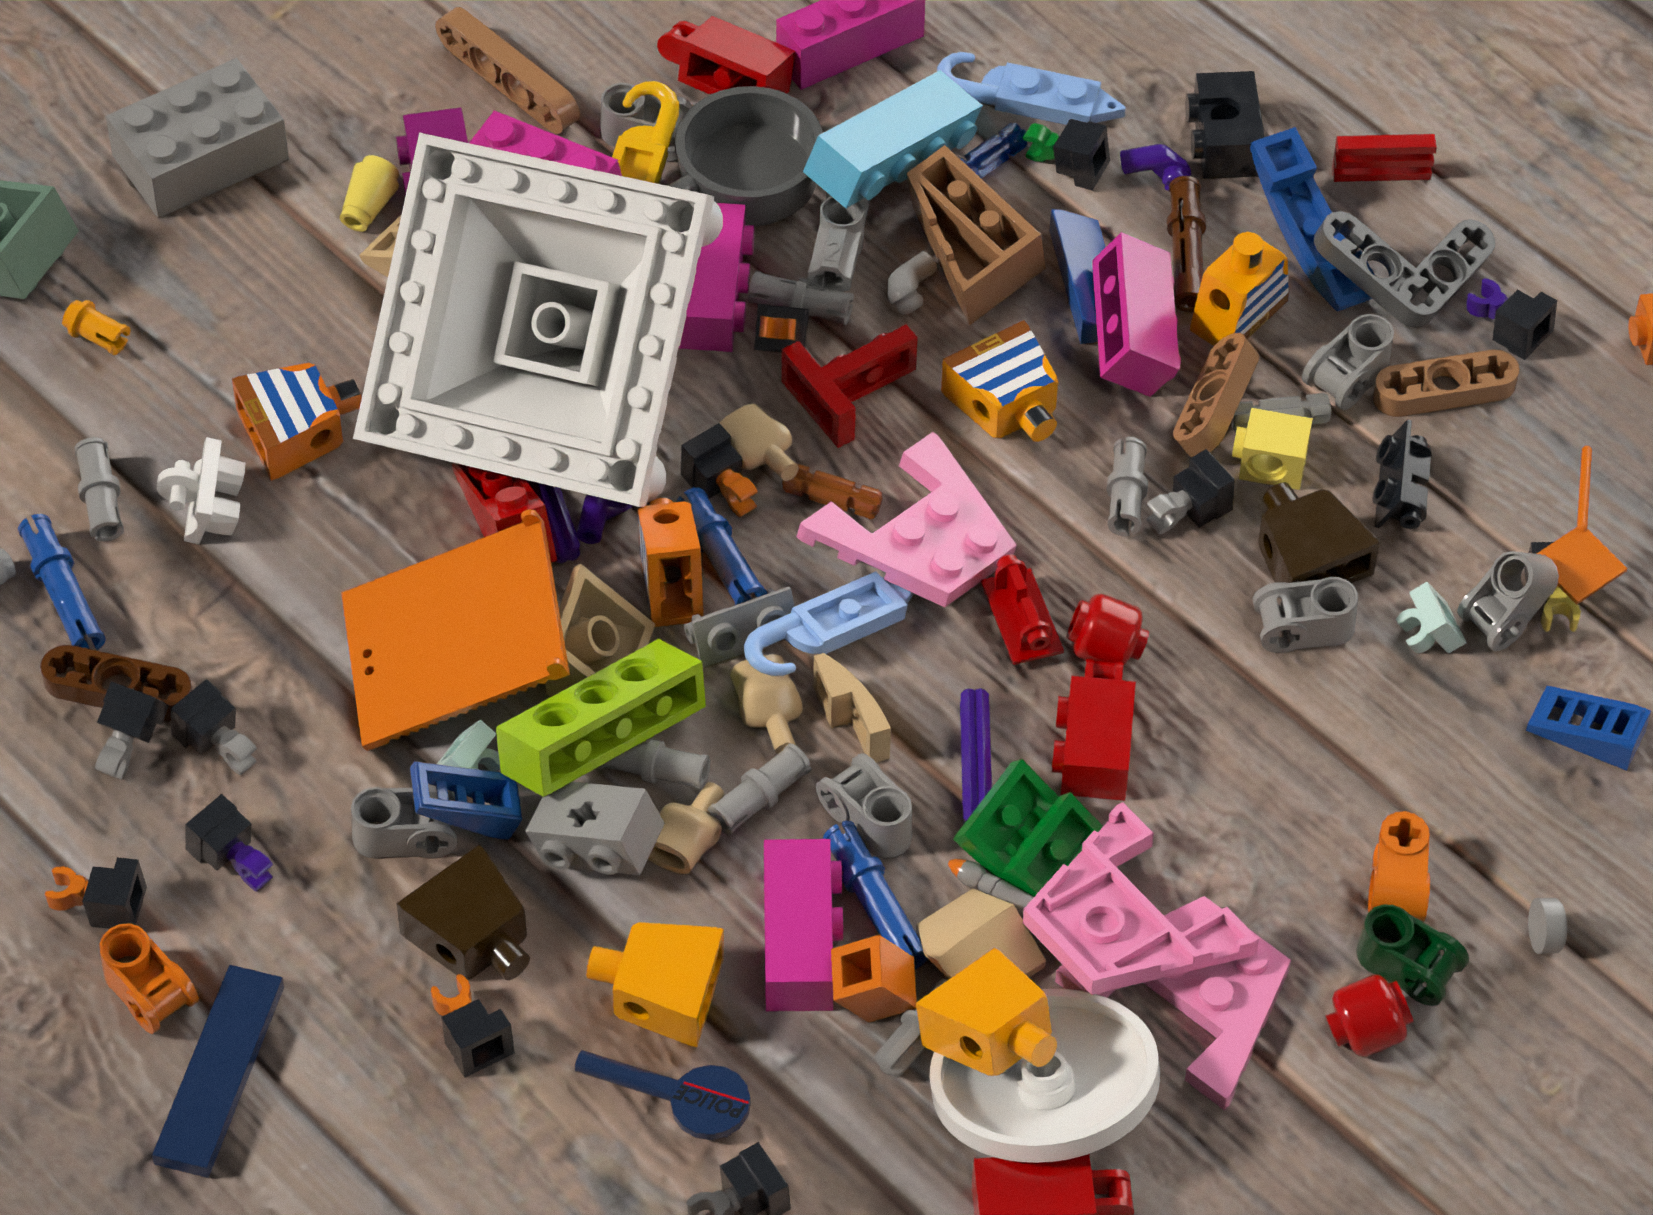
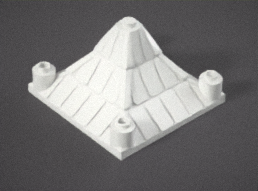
M419 133L353 439L638 507L646 506L648 502L656 499L662 493L666 484L664 465L656 456L657 442L661 433L668 392L673 379L677 360L676 356L686 320V311L695 279L697 261L700 256L701 247L711 244L719 236L723 227V215L720 207L714 201V196Z

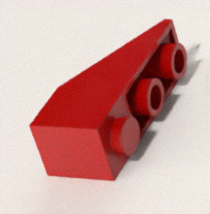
M451 463L453 472L484 537L522 523V512L529 509L535 510L545 524L551 563L558 561L545 504L525 479Z

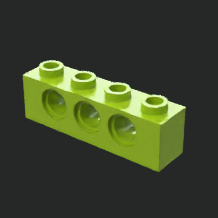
M657 639L496 727L501 773L542 797L553 793L705 708L703 662L661 639Z

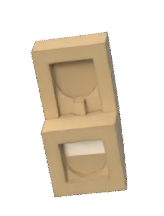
M825 653L814 655L813 687L830 727L834 728L852 723L865 754L876 763L890 759L891 727L873 696L839 662Z

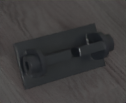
M1409 419L1393 435L1385 436L1377 451L1376 461L1380 464L1379 481L1376 484L1372 497L1373 503L1376 504L1374 526L1376 528H1380L1391 517L1400 521V525L1406 529H1416L1427 516L1428 488L1424 487V485L1429 481L1432 448L1423 436H1411L1412 421Z

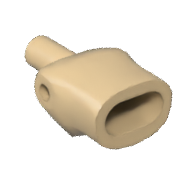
M757 404L744 405L727 415L720 422L724 429L732 436L731 445L742 457L743 469L752 470L767 464L784 481H789L795 477L798 472V466L784 453L792 445L790 431L784 424L767 415Z
M763 655L774 663H785L781 655ZM747 659L736 664L730 676L738 694L743 723L753 728L767 727L776 754L783 751L789 743L795 745L788 722L799 718L803 707L799 692L789 674L770 676L760 673L749 664Z
M707 782L691 805L674 802L665 805L659 813L665 824L648 860L675 873H690L701 856L714 846L720 838L722 831L720 820L710 815L708 807L724 797L722 788L715 783Z

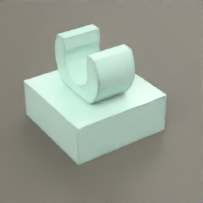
M1428 582L1409 592L1416 608L1403 611L1398 615L1396 621L1406 632L1421 625L1420 631L1406 640L1408 646L1415 653H1423L1429 650L1435 641L1448 654L1467 643L1448 603Z
M479 720L458 735L437 764L478 769V764L480 763L485 765L488 770L496 772L500 769L499 753L493 749L486 748L496 733L482 720Z

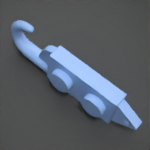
M967 52L952 53L943 58L937 66V71L941 70L979 103L993 105L997 111L1067 125L1070 119L1086 123L1088 121L1097 123L1125 117L1126 107L1103 91L1099 81L1008 62L1006 66H998L991 69L984 76L981 83L956 78L951 73L955 65L974 62L975 55Z
M875 571L792 608L790 614L756 628L748 635L744 644L745 658L754 669L763 674L784 676L793 673L796 670L794 663H774L763 656V648L785 639L793 647L803 652L827 654L904 620L908 602L914 593L884 580V577H881Z

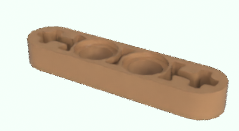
M456 7L436 21V32L445 48L552 133L559 134L580 119V110L577 102L565 87L468 11L461 7Z

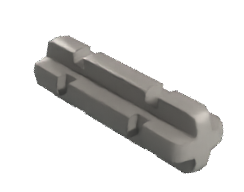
M1325 393L1306 395V400H1301L1300 396L1258 400L1259 405L1254 406L1252 401H1244L1239 403L1231 425L1235 432L1237 427L1247 428L1251 408L1313 418L1312 425L1323 424L1330 421L1331 404L1328 395Z

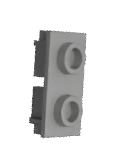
M786 587L778 591L770 588L766 590L768 593L758 598L755 597L752 600L727 609L724 608L702 617L699 614L693 615L692 621L684 624V630L690 644L696 643L698 657L703 662V668L745 653L744 644L751 632L762 625L790 614L794 607L791 588Z

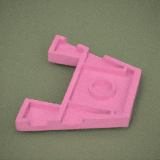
M932 432L904 451L899 464L900 468L931 491L930 494L874 533H870L831 501L800 523L796 537L812 547L816 541H819L838 550L837 558L853 566L862 561L886 572L884 580L940 606L947 607L980 583L982 579L995 572L998 568V560L1006 555H1014L1017 545L941 438Z
M1123 802L1116 805L1109 813V821L1099 832L1093 831L1083 842L1082 851L1068 866L1063 864L1027 904L1023 911V924L1091 995L1231 962L1256 954L1259 938L1228 907L1223 908L1184 932H1180L1117 868L1119 865L1150 849L1153 844L1154 834Z
M1203 896L1164 916L1180 932H1184L1222 909ZM1257 934L1255 935L1259 938L1258 950L1251 957L1144 982L1145 985L1217 1038L1186 1069L1185 1081L1223 1110L1230 1105L1233 1099L1235 1088L1243 1071L1245 1072L1252 1056L1254 1045L1262 1027L1264 1028L1290 968L1291 959ZM1063 965L1056 970L1055 982L1062 988L1088 992ZM1115 990L1098 993L1097 995L1108 998Z

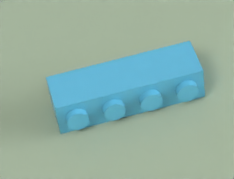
M939 70L818 135L803 172L845 208L864 198L870 200L883 187L892 182H903L907 179V172L944 145L950 150L955 147L957 149L965 147L977 131L975 122L983 105Z

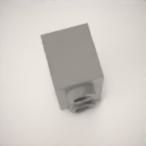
M571 782L553 793L542 797L526 829V833L544 864L560 870L568 868L595 870L607 875L615 873L640 875L665 823L646 789Z

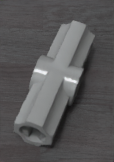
M827 193L826 200L823 201L820 207V225L807 279L811 280V285L841 292L850 290L857 258L863 249L864 228L871 199L867 200L864 198L845 208Z

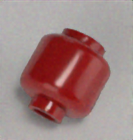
M1096 594L1088 602L1080 600L1072 615L1066 639L1073 641V652L1078 658L1105 662H1124V667L1130 658L1137 661L1141 658L1149 638V631L1142 628L1143 617L1140 608L1105 594Z
M1378 974L1370 975L1337 989L1332 996L1335 1012L1325 1016L1337 1046L1340 1047L1349 1043L1353 1052L1360 1057H1368L1402 1043L1407 1037L1408 1030L1406 1025L1414 1022L1398 982L1395 980L1388 983L1384 977Z

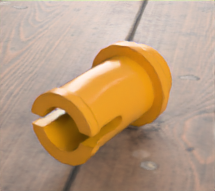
M79 300L73 301L66 309L62 319V325L67 328L68 334L71 337L78 338L82 336L104 348L112 355L119 354L129 340L120 335L129 336L131 333L129 326L121 324L96 310L95 304L90 300L83 302Z

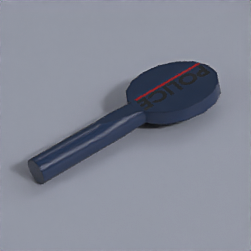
M584 1050L580 1051L576 1059L575 1072L670 1101L675 1122L684 1132L695 1138L715 1140L728 1137L739 1130L749 1116L751 1098L748 1086L738 1073L727 1067L715 1065L697 1067L684 1074L679 1080Z

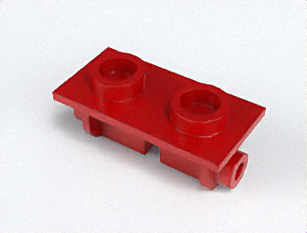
M1015 555L1001 557L997 562L998 568L995 571V577L982 579L981 585L1013 665L1063 654L1064 648L1032 569H1027L1025 563L1017 559Z

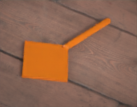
M1588 445L1584 446L1581 452L1577 527L1537 553L1546 555L1553 560L1559 575L1557 586L1576 605L1627 572L1628 569L1588 529L1592 448Z

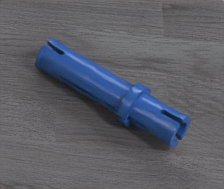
M701 488L686 490L684 494L692 504L691 508L701 552L706 554L734 600L735 605L752 600L751 593H754L757 598L768 594L731 537L732 527L728 520L724 519L722 515L717 514L706 492ZM679 496L676 502H682L685 500L684 498Z
M31 515L39 531L37 534L32 530L29 521L25 518L18 526V533L23 538L32 557L30 564L32 572L38 581L44 583L71 641V645L90 649L84 637L87 634L91 638L95 649L99 650L104 645L106 638L72 571L74 561L69 550L66 547H61L51 520L47 515Z
M842 821V827L846 832L842 834L838 824L833 825L825 832L823 839H830V848L836 861H842V883L846 890L851 893L855 892L878 934L913 956L915 969L919 968L928 958L924 955L920 938L884 878L885 867L878 857L871 856L857 832L854 822Z

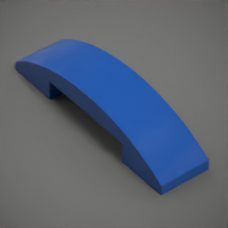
M1296 127L1251 142L1250 150L1273 215L1291 251L1314 287L1337 312L1371 300L1372 298L1327 261L1316 249L1314 235L1326 216L1331 214L1332 211L1313 178L1317 166ZM1341 233L1334 236L1338 241L1345 238ZM1362 250L1356 251L1353 255L1359 258ZM1367 261L1368 270L1375 275Z

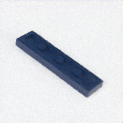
M229 964L152 1153L154 1165L209 1178L284 990L283 977Z

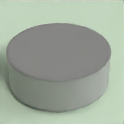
M1535 898L1530 905L1528 916L1529 937L1532 948L1537 954L1559 953L1565 945L1567 937L1566 913L1563 904L1557 898Z

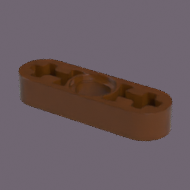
M61 645L49 650L42 658L40 665L45 689L51 696L103 708V700L107 693V690L103 687L104 682L114 675L128 676L132 679L128 688L156 697L169 705L163 720L165 722L171 721V708L192 691L189 676L179 668L73 645ZM68 667H74L76 670L69 671L65 677H58L57 673H65ZM86 679H87V680H92V683H91V684H87ZM148 682V687L143 686V683ZM169 689L177 690V693H171L168 699H160L159 695H166Z

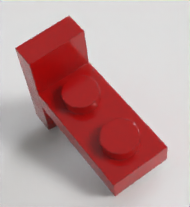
M905 324L890 333H882L876 336L870 343L848 354L836 356L823 367L797 341L782 349L781 382L834 445L840 448L855 440L856 407L852 402L916 370L918 337Z

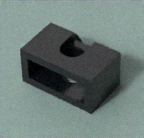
M1255 72L1196 73L1194 93L1186 94L1185 113L1187 123H1195L1196 130H1191L1192 159H1200L1203 179L1259 177L1250 150L1251 142L1265 138Z

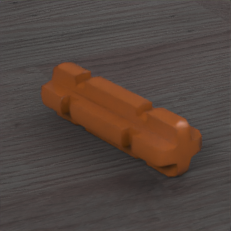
M797 464L798 472L794 478L789 481L782 480L783 490L787 493L800 497L806 493L809 495V500L824 505L832 501L841 510L848 512L850 508H853L856 515L868 519H874L882 505L883 497L879 489L866 485L857 488L854 481L816 470L813 474L809 472L810 467Z

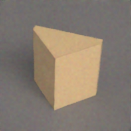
M582 564L573 568L559 607L570 675L558 680H547L546 695L554 696L648 645L655 627L654 622Z

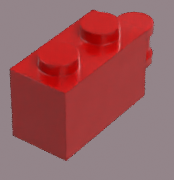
M711 16L700 26L688 21H679L657 41V48L661 56L668 61L680 65L678 81L711 95L725 89L745 86L770 88L786 94L790 91L796 51L717 17Z
M1086 659L1085 676H1071L1069 697L1058 696L1056 728L1066 729L1065 741L1054 740L1051 773H1062L1060 795L1071 792L1074 796L1120 801H1125L1136 681L1122 680L1124 662Z
M1090 1153L1068 1160L1041 1163L1009 1161L996 1157L974 1158L971 1187L974 1215H1134L1130 1174L1121 1169L1092 1170ZM1109 1194V1198H1095V1195Z

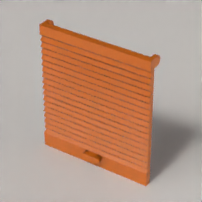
M529 509L522 512V523L341 592L361 743L366 751L386 745L391 739L398 740L401 735L408 736L410 732H418L420 728L428 729L430 724L438 725L439 721H447L449 717L457 718L459 713L467 714L469 709L477 710L479 706H487L489 702L496 703L499 698L506 699L508 695H516L518 691L526 692L528 687L536 688L538 683L546 684L547 680H558L570 675L545 524L535 510Z

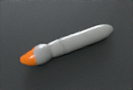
M959 858L952 859L948 863L952 873L964 885L970 888H978L983 893L1014 904L1018 913L1022 916L1024 908L1034 898L1007 881L1001 880V878L993 874L986 873L985 869L976 862Z

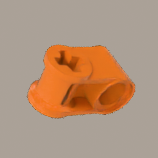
M1407 811L1395 812L1388 815L1382 822L1379 832V843L1376 845L1373 854L1368 893V913L1374 907L1388 904L1403 908L1408 914L1422 922L1426 919L1430 895V873H1428L1430 833L1425 821L1414 813Z
M129 923L118 924L110 928L102 936L100 955L105 981L109 988L124 1002L135 1020L145 1031L154 1034L160 1029V1022L184 1005L192 1007L199 1002L198 993L187 974L178 964L164 954L142 928ZM125 956L138 957L136 960L128 963L117 962Z

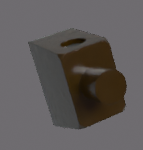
M1282 482L1272 486L1264 494L1263 502L1269 510L1262 515L1258 543L1275 583L1321 580L1328 577H1340L1348 580L1350 583H1354L1374 575L1380 542L1330 490L1320 489L1298 498L1291 486L1286 482Z
M480 845L396 903L400 934L455 975L461 974L469 980L491 965L505 980H512L519 976L530 962V956L519 946L527 937L525 910L487 852Z

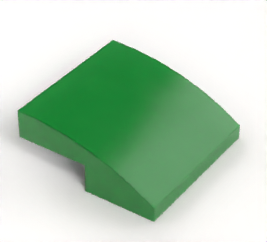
M1019 759L1010 763L953 840L991 874L1035 897L1063 864L1068 866L1082 851L1083 842L1093 831L1099 832L1103 825L1071 792L1058 796L1023 759Z

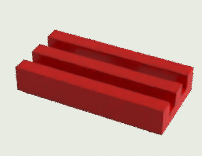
M1435 134L1337 136L1332 164L1333 182L1431 180V167L1434 166V154H1436L1437 149Z

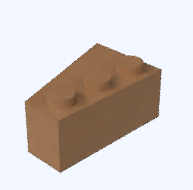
M944 145L907 172L913 209L969 326L1046 269L1041 234L947 146Z

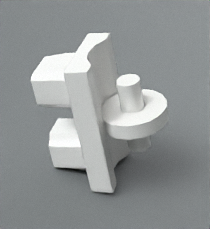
M206 437L202 459L196 461L193 471L190 470L189 462L178 460L174 468H168L158 475L157 491L163 498L170 501L169 506L171 509L183 510L185 503H189L184 541L200 544L205 531L232 536L238 523L240 502L215 497V491L237 496L244 479L246 463L221 456V440Z

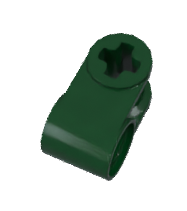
M1388 904L1374 907L1367 914L1356 949L1357 959L1368 972L1381 975L1389 983L1396 980L1401 990L1405 991L1408 996L1428 1006H1436L1441 1003L1446 996V984L1454 973L1463 971L1469 963L1467 950L1454 937L1437 931L1408 914L1403 908ZM1377 937H1385L1394 943L1380 941ZM1441 950H1444L1443 956L1440 954Z

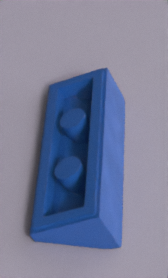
M1051 209L1049 232L1080 344L1098 342L1092 260L1106 247L1099 221L1065 210Z

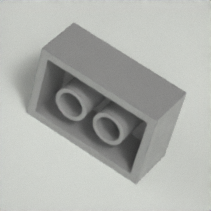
M237 58L106 115L112 156L158 218L289 159L284 119Z

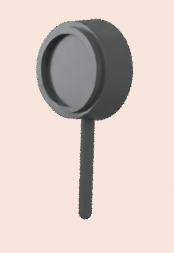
M745 86L718 91L697 102L680 121L676 132L675 145L682 178L668 186L714 196L716 203L745 205V225L763 226L778 222L800 210L814 193L816 183L803 170L818 135L823 133L821 125L814 113L805 104L793 96L778 90Z

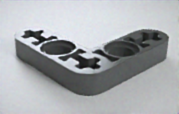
M1338 211L1326 216L1314 235V244L1317 251L1398 321L1406 326L1417 328L1428 324L1482 267L1495 248V238L1492 231L1480 221L1472 219L1463 220L1415 268L1359 219L1350 213ZM1341 233L1345 238L1338 241L1334 236ZM1471 241L1475 247L1463 258L1458 253V250L1463 244ZM1358 248L1363 251L1359 258L1353 255ZM1373 260L1383 264L1389 273V278H1379L1373 275L1368 270L1367 261ZM1439 264L1447 267L1454 276V282H1445L1439 279L1434 274L1432 265ZM1423 288L1429 294L1428 297L1418 306L1413 305L1410 300H1413Z

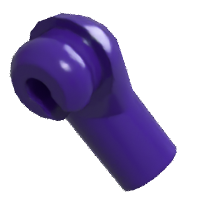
M1164 144L1126 149L1120 152L1121 166L1125 175L1152 170L1162 179V183L1165 185L1164 188L1169 191V184L1174 178L1191 176L1188 162Z
M587 494L583 502L576 531L578 539L586 544L599 543L602 539L605 522L626 512L632 505Z

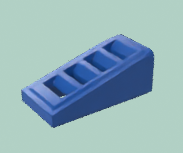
M1546 686L1527 724L1526 731L1627 771L1646 732L1651 710L1627 702ZM1554 706L1564 710L1559 721L1548 719ZM1574 714L1583 717L1580 726L1570 724ZM1594 722L1603 725L1601 731L1591 729ZM1613 730H1616V731L1621 732V733H1623V734H1622V735H1619V734H1614V733H1612V732H1613Z
M415 761L410 767L416 814L488 837L505 840L510 839L522 821L517 782L501 772ZM428 784L436 786L437 799L430 798ZM448 790L454 792L455 801L449 800ZM466 796L471 797L473 803H468Z

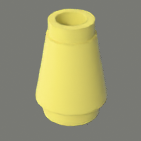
M374 155L365 156L362 162L356 163L339 217L340 221L352 230L358 232L366 231L369 224L372 223L399 189L397 181L399 178L398 169L386 159Z

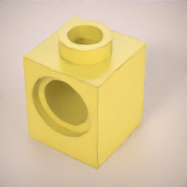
M1251 408L1247 428L1237 427L1232 457L1241 458L1239 479L1268 485L1286 482L1292 489L1300 490L1313 418Z

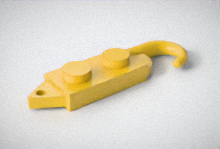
M645 81L635 85L627 92L623 100V106L630 108L636 99L644 95L655 96L661 103L655 127L643 125L624 131L618 137L612 157L618 159L622 176L659 184L669 155V144L679 117V101L675 92L667 85L657 81Z

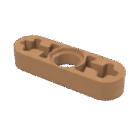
M1233 333L1224 337L1211 349L1174 428L1173 437L1190 457L1205 449L1211 452L1221 443L1259 361V353L1242 333Z
M1486 350L1392 365L1378 373L1375 381L1373 402L1382 413L1393 417H1402L1501 401L1509 398L1514 393L1520 368L1517 360L1511 354L1502 350ZM1487 372H1494L1495 375L1497 376V378H1502V379H1496L1493 373H1487ZM1440 376H1448L1455 379L1460 386L1454 390H1443L1438 388L1433 383V380ZM1391 387H1397V390H1398L1400 393H1405V394H1403V395H1398V394H1397V391H1396L1395 389H1391Z

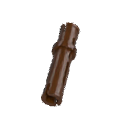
M1179 176L1170 182L1171 213L1166 220L1168 234L1172 237L1175 307L1183 312H1194L1204 265L1202 235L1206 231V217L1201 212V184H1199L1197 178L1192 176Z

